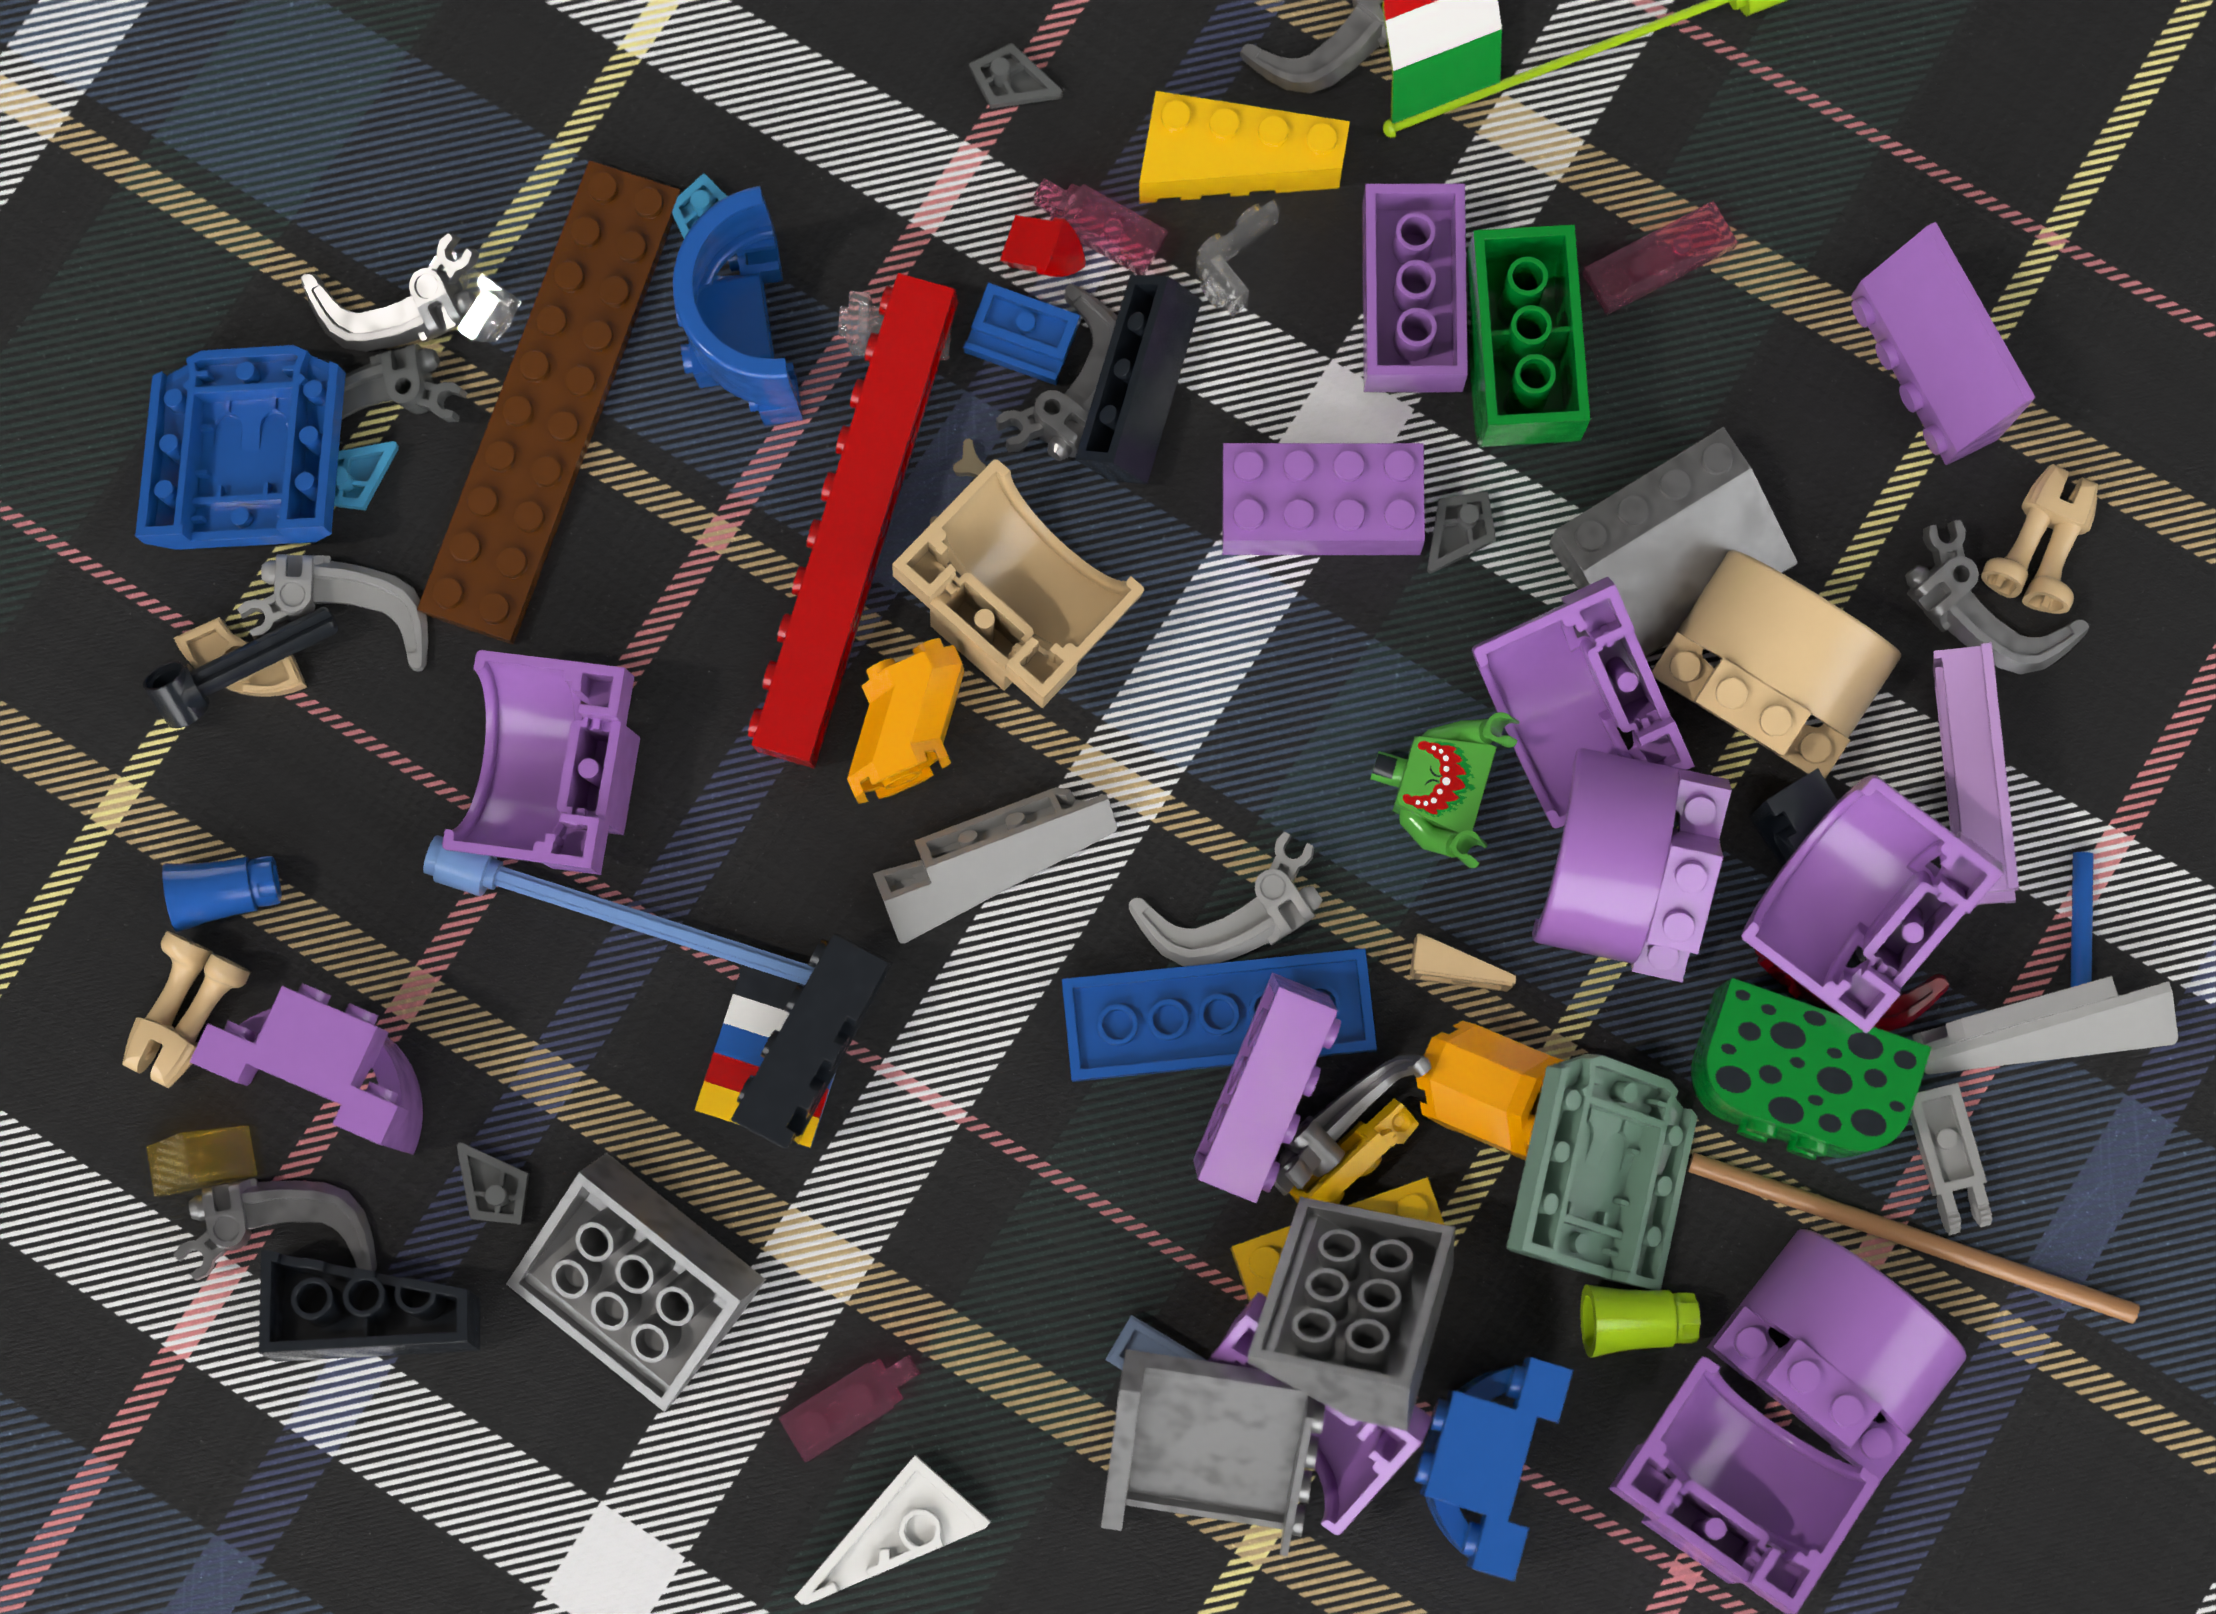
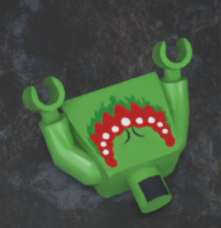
M1499 712L1492 715L1489 719L1460 720L1428 729L1422 737H1414L1407 759L1378 751L1370 780L1399 788L1393 811L1399 814L1400 825L1422 849L1451 858L1457 857L1469 868H1476L1479 865V862L1472 856L1467 855V853L1475 845H1481L1484 848L1488 846L1477 833L1473 832V828L1496 751V746L1489 744L1494 741L1507 748L1514 747L1518 740L1511 736H1502V731L1508 724H1519L1518 719L1507 713Z

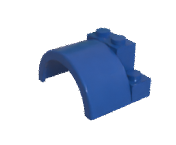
M757 186L736 192L720 200L693 224L685 236L676 258L673 272V297L678 325L683 327L689 340V344L681 345L685 373H693L699 388L720 385L733 395L748 401L750 411H759L764 426L802 421L803 415L797 373L793 362L786 363L785 358L775 359L764 284L783 281L777 235L761 187ZM727 261L729 262L731 272L740 271V275L718 276L717 274Z
M1529 1357L1524 1359L1523 1366L1514 1365L1487 1372L1472 1379L1457 1391L1449 1390L1447 1400L1437 1399L1432 1413L1433 1419L1429 1426V1432L1425 1440L1424 1450L1418 1462L1414 1481L1422 1483L1420 1494L1425 1496L1434 1521L1448 1541L1459 1552L1469 1558L1467 1566L1511 1581L1515 1580L1529 1528L1508 1522L1537 1417L1551 1422H1559L1573 1370ZM1504 1393L1508 1397L1515 1398L1512 1408L1490 1402V1400ZM1459 1507L1481 1513L1480 1524L1474 1522L1468 1524Z

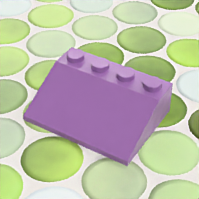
M1936 222L1926 226L1861 280L1852 294L1853 301L1851 305L1857 321L1862 327L1868 326L1877 342L1875 350L1881 364L1887 370H1893L1901 385L1899 393L1904 405L1910 412L1916 411L1925 427L1923 429V436L1928 448L1934 455L1940 454L1945 465L1997 441L2036 398Z

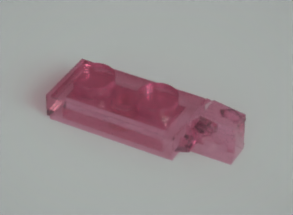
M1044 178L1034 194V205L1051 214V221L1055 217L1066 219L1075 230L1083 245L1138 275L1146 274L1168 235L1166 229L1085 184H1082L1081 187L1071 184L1066 191Z
M906 1356L887 1369L881 1359H878L850 1373L784 1414L779 1420L803 1461L807 1463L894 1409V1405L904 1399L898 1387L918 1376L920 1372L910 1356Z

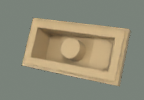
M1417 933L1414 939L1409 976L1412 979L1508 992L1515 984V975L1419 933Z

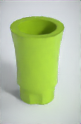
M1588 1284L1584 1286L1580 1305L1581 1332L1584 1348L1589 1358L1620 1351L1673 1347L1675 1343H1695L1699 1339L1700 1310L1694 1293H1672L1670 1290L1614 1289Z

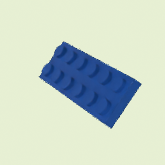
M1366 949L1062 979L1072 1082L1233 1066L1272 972L1329 995L1338 1010L1336 1018L1341 1020V1025L1337 1037L1330 1049L1322 1047L1318 1057L1376 1051Z

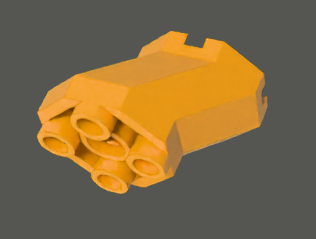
M940 638L931 639L913 649L914 655L897 663L893 658L886 659L866 670L870 680L861 686L869 706L847 777V781L858 804L868 802L865 792L875 790L878 799H882L926 781L933 776L930 766L936 761H939L942 769L951 764L943 743L965 672L954 645L944 647Z
M1460 1021L1453 1025L1457 1030L1450 1034L1441 1032L1432 1037L1424 1054V1057L1430 1061L1431 1069L1425 1075L1416 1077L1417 1087L1425 1091L1427 1104L1420 1102L1422 1115L1449 1130L1462 1133L1526 1161L1546 1067L1566 1060L1550 1056L1466 1021Z

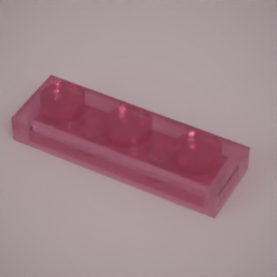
M1712 201L1584 268L1582 274L1605 314L1608 315L1735 249L1738 242L1715 202Z

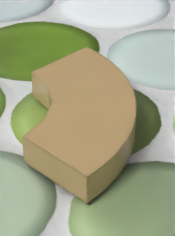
M220 617L174 637L178 648L195 669L249 643L235 636ZM292 654L225 688L244 695L271 697L297 692L307 688V685Z

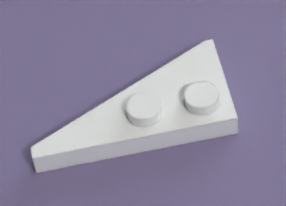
M915 1455L794 1598L801 1604L807 1605L983 1530L991 1521Z

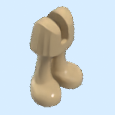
M2054 464L2050 465L2039 476L2022 503L2021 508L2027 516L2012 549L2005 558L1996 557L1989 559L1984 566L1981 578L1988 587L2004 597L2015 598L2020 595L2028 577L2027 570L2033 554L2047 527L2053 529L2039 569L2029 584L2022 602L2025 606L2034 610L2062 614L2068 612L2074 602V593L2061 581L2062 570L2077 536L2085 534L2091 529L2096 511L2098 484L2082 477L2068 500H2062L2060 497L2069 471Z
M167 931L161 940V948L172 961L168 981L147 1016L135 1019L129 1034L122 1065L137 1073L144 1072L152 1063L162 1044L163 1047L152 1067L150 1077L154 1082L170 1088L192 1065L190 1060L198 1045L196 1039L213 1008L230 989L240 988L245 985L251 972L223 956L214 954L213 951ZM204 969L205 978L198 993L182 1019L174 1028L172 1026L173 1021L187 992L199 973Z

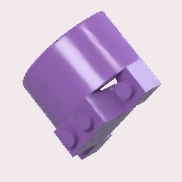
M1608 576L1562 597L1563 605L1480 642L1472 648L1475 662L1497 713H1507L1520 722L1519 724L1511 723L1504 727L1508 736L1518 740L1513 748L1550 824L1556 829L1565 825L1571 791L1573 762L1578 748L1595 750L1683 770L1694 767L1676 722L1669 713L1634 633V626L1617 587ZM1618 727L1623 732L1632 731L1634 743L1631 749H1627L1617 729Z
M479 650L476 653L474 670L478 674L483 687L486 708V735L482 767L470 808L456 828L452 830L445 829L442 843L443 848L454 852L539 862L551 869L601 875L608 833L624 835L640 743V737L626 726L635 676L624 667Z
M1578 748L1573 762L1571 791L1560 849L1540 919H1535L1532 931L1534 942L1630 963L1632 972L1682 982L1689 954H1698L1723 859L1719 838L1732 791L1729 779ZM1676 811L1679 813L1678 828L1673 827Z
M1869 775L1854 785L1828 811L1792 854L1752 912L1743 930L1742 938L1867 1034L1899 997L1901 987L1965 912L1970 914L2004 874L2003 865L1959 831L1957 835L1953 834L1876 775ZM1938 856L1942 865L1940 869L1931 863ZM1857 946H1860L1867 959L1855 968L1846 967Z
M302 983L298 993L282 986L271 1009L260 1012L239 1025L227 1021L223 1030L207 1023L190 1063L245 1086L251 1084L259 1069L341 1104L333 1125L379 1145L414 1155L419 1142L423 1120V1102L420 1086L409 1060L397 1044L387 1036L389 1032L374 1026L378 1018L377 1015L350 1003L345 1013L327 1005L331 995ZM373 1068L378 1085L369 1082L366 1091H364L360 1087L369 1070Z
M1799 1229L1707 1346L1709 1350L1745 1379L1753 1381L1831 1444L1830 1447L1853 1466L1866 1468L1876 1475L1879 1481L1882 1480L1912 1441L1907 1437L1966 1360V1352L1957 1338L1915 1298L1848 1249L1808 1229ZM1770 1327L1790 1338V1341L1779 1349L1769 1336ZM1879 1412H1880V1413L1885 1417V1419H1886L1885 1421H1883V1420H1879L1878 1422H1874V1421H1873V1419L1877 1416V1414H1878Z
M1260 1291L1257 1292L1232 1323L1219 1347L1207 1360L1208 1362L1259 1369L1248 1363V1353L1267 1299ZM1325 1404L1321 1434L1311 1433V1436L1319 1437L1315 1470L1321 1481L1325 1499V1511L1321 1525L1333 1534L1340 1535L1422 1443L1433 1418L1414 1405L1408 1430L1406 1431L1354 1420Z
M1702 1357L1697 1361L1646 1441L1636 1446L1609 1489L1645 1514L1641 1521L1643 1524L1728 1584L1743 1583L1785 1614H1797L1877 1488L1879 1478L1864 1467L1844 1463L1817 1450L1772 1422L1741 1398L1723 1380L1719 1374L1720 1366L1707 1357ZM1664 1472H1666L1671 1478L1668 1479ZM1768 1544L1773 1548H1767L1765 1545Z

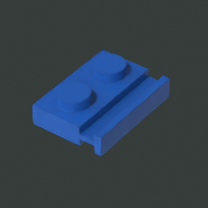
M988 283L972 323L971 332L967 341H965L964 353L1056 385L1081 322V317L1079 314Z

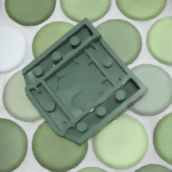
M1584 1054L1546 1067L1507 1243L1509 1251L1615 1283L1644 1290H1661L1697 1122V1115L1694 1111L1683 1108L1676 1099L1678 1090L1669 1079L1606 1056Z

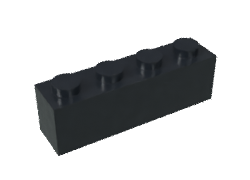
M1130 274L1075 457V460L1109 481L1148 484L1202 302L1200 298L1171 277Z

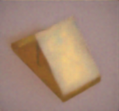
M249 1126L182 1132L146 1147L154 1197L257 1176Z

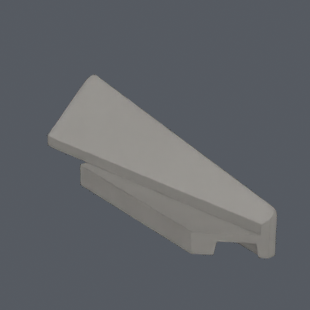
M1055 787L914 840L921 860L873 873L898 941L900 943H907L1116 832L1117 824L1107 795L1100 794L1093 799L1082 801L1076 800L1070 789Z
M2109 976L1946 1023L1945 1026L1914 1034L1912 1037L1915 1042L1932 1047L1924 1072L1926 1074H1937L2169 1046L2177 1042L2178 1031L2173 991L2169 981L2118 996L2113 978Z

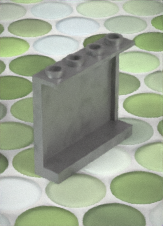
M1126 1349L1101 1528L1122 1531L1125 1505L1282 1529L1280 1555L1288 1556L1291 1536L1302 1535L1305 1505L1298 1504V1502L1308 1503L1312 1471L1304 1470V1468H1315L1319 1437L1311 1436V1433L1321 1434L1325 1404L1261 1369Z

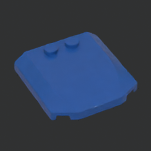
M295 345L203 350L186 358L187 365L171 374L166 375L161 371L152 376L135 537L144 544L178 550L314 543L332 534L346 376L345 371L338 364L331 361L327 363Z

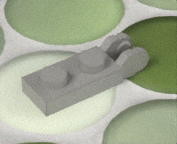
M1954 1083L1918 1092L1910 1119L1932 1195L1937 1196V1208L1945 1231L1949 1235L1960 1233L1962 1228L1961 1217L1952 1191L1964 1188L1968 1190L1971 1213L1976 1224L1980 1227L1991 1225L1993 1220L1984 1187V1183H1987L1959 1084Z

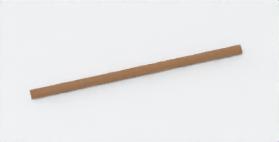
M1693 1152L1690 1158L1687 1172L2131 1324L2137 1319L2139 1313V1304L1695 1152Z

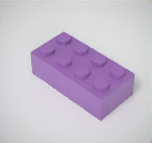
M1366 184L1362 202L1364 392H1462L1468 375L1465 184Z
M1223 443L1222 555L1421 554L1425 542L1424 443Z
M1272 972L1193 1158L1198 1180L1254 1203L1257 1202L1261 1190L1270 1192L1280 1169V1163L1275 1162L1281 1143L1287 1145L1291 1143L1300 1122V1116L1295 1114L1297 1105L1302 1095L1311 1096L1321 1068L1316 1066L1317 1058L1322 1047L1327 1049L1332 1047L1341 1025V1020L1336 1018L1338 1010L1329 995Z

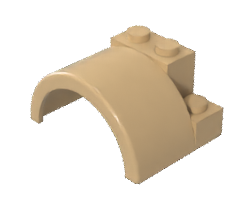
M996 459L962 491L892 564L893 577L930 609V623L934 630L951 645H954L960 653L1003 691L1013 682L1041 708L1073 677L1077 671L1079 661L1131 608L1144 592L1143 586L1132 576L1127 581L1111 578L1089 565L1063 544L1024 501L1012 480L1010 470Z
M1730 550L1651 672L1657 681L1777 754V756L1804 773L1809 774L1819 768L1824 779H1826L1850 742L1849 736L1900 660L1901 653L1894 645L1874 630L1812 590L1747 554L1737 550ZM1703 649L1722 658L1715 668L1704 659ZM1813 715L1824 724L1820 727H1812L1805 723L1809 716Z

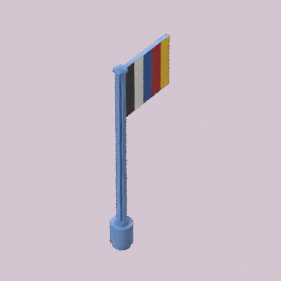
M436 835L433 838L425 857L423 872L433 876V880L436 883L480 897L487 888L494 890L498 886L741 964L742 968L695 1107V1111L735 1123L730 1119L739 1105L737 1099L750 1075H756L764 1060L761 1057V1053L770 1035L775 1029L780 1031L789 1013L784 1010L798 984L805 986L814 968L805 963L503 867V861L497 860V857L446 850L442 846V836ZM834 1077L798 1144L812 1147Z

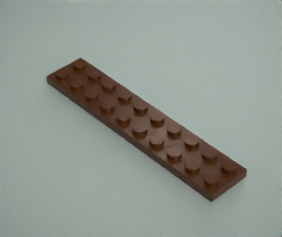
M589 160L417 610L426 614V616L514 645L674 221L672 210L677 197L681 194L680 189Z

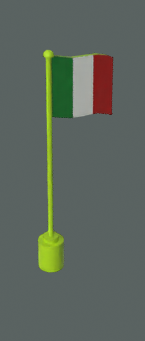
M1383 0V15L1392 68L1391 120L1385 121L1383 132L1387 137L1395 138L1397 131L1728 2L1734 10L1740 9L1744 15L1749 16L1787 0H1706L1501 81L1502 26L1498 0Z

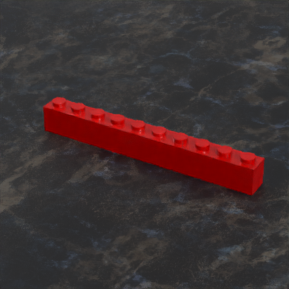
M898 273L894 287L886 286L879 306V315L884 316L879 334L871 333L866 346L864 359L870 362L865 380L857 379L851 395L850 407L855 408L851 425H843L838 436L836 454L841 455L836 473L828 472L824 481L821 500L827 503L821 520H813L808 533L806 545L812 549L807 567L799 566L794 578L792 594L797 596V600L792 614H784L778 630L777 641L783 643L777 662L773 660L769 662L764 675L762 688L768 690L763 709L755 708L749 723L748 737L753 738L752 746L759 753L814 769L816 767L958 305L954 288Z

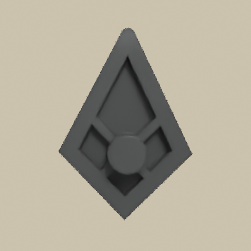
M1013 43L969 63V68L991 109L1062 98V90Z
M1488 491L1440 498L1438 500L1427 566L1429 574L1496 541Z
M458 1143L457 1151L470 1219L523 1225L530 1174L469 1145Z

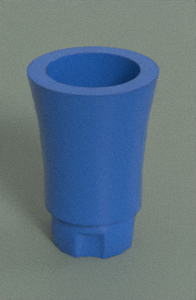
M247 856L225 861L163 864L162 878L165 901L171 924L176 933L206 922L258 911L259 907L281 903L280 878L273 856H263L251 860Z

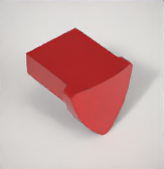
M1015 215L1000 258L1001 262L1010 268L1033 271L1040 275L1051 277L1069 276L1085 267L1086 260L1080 239L1066 219L1055 217L1051 221Z

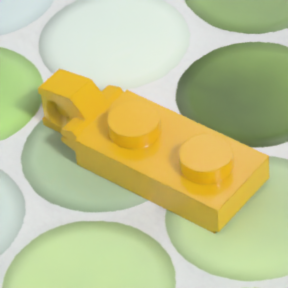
M1393 1099L1367 1124L1360 1121L1337 1143L1344 1150L1345 1154L1331 1171L1322 1177L1312 1175L1302 1188L1297 1189L1293 1186L1289 1194L1297 1203L1300 1197L1338 1204L1344 1197V1191L1356 1179L1374 1171L1380 1164L1382 1155L1388 1149L1394 1147L1395 1144H1404L1419 1126V1123L1402 1103Z

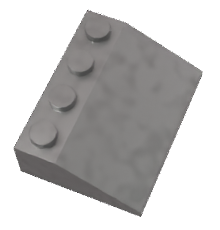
M1724 427L1557 528L1548 544L1578 590L1607 576L1615 583L1634 626V633L1645 658L1670 643L1728 551H1740L1781 573L1786 572L1798 563L1752 468Z
M605 1153L578 1173L506 1285L665 1412L739 1319L766 1279L612 1156Z
M1300 1197L1248 1353V1363L1354 1420L1407 1431L1453 1270L1455 1227Z

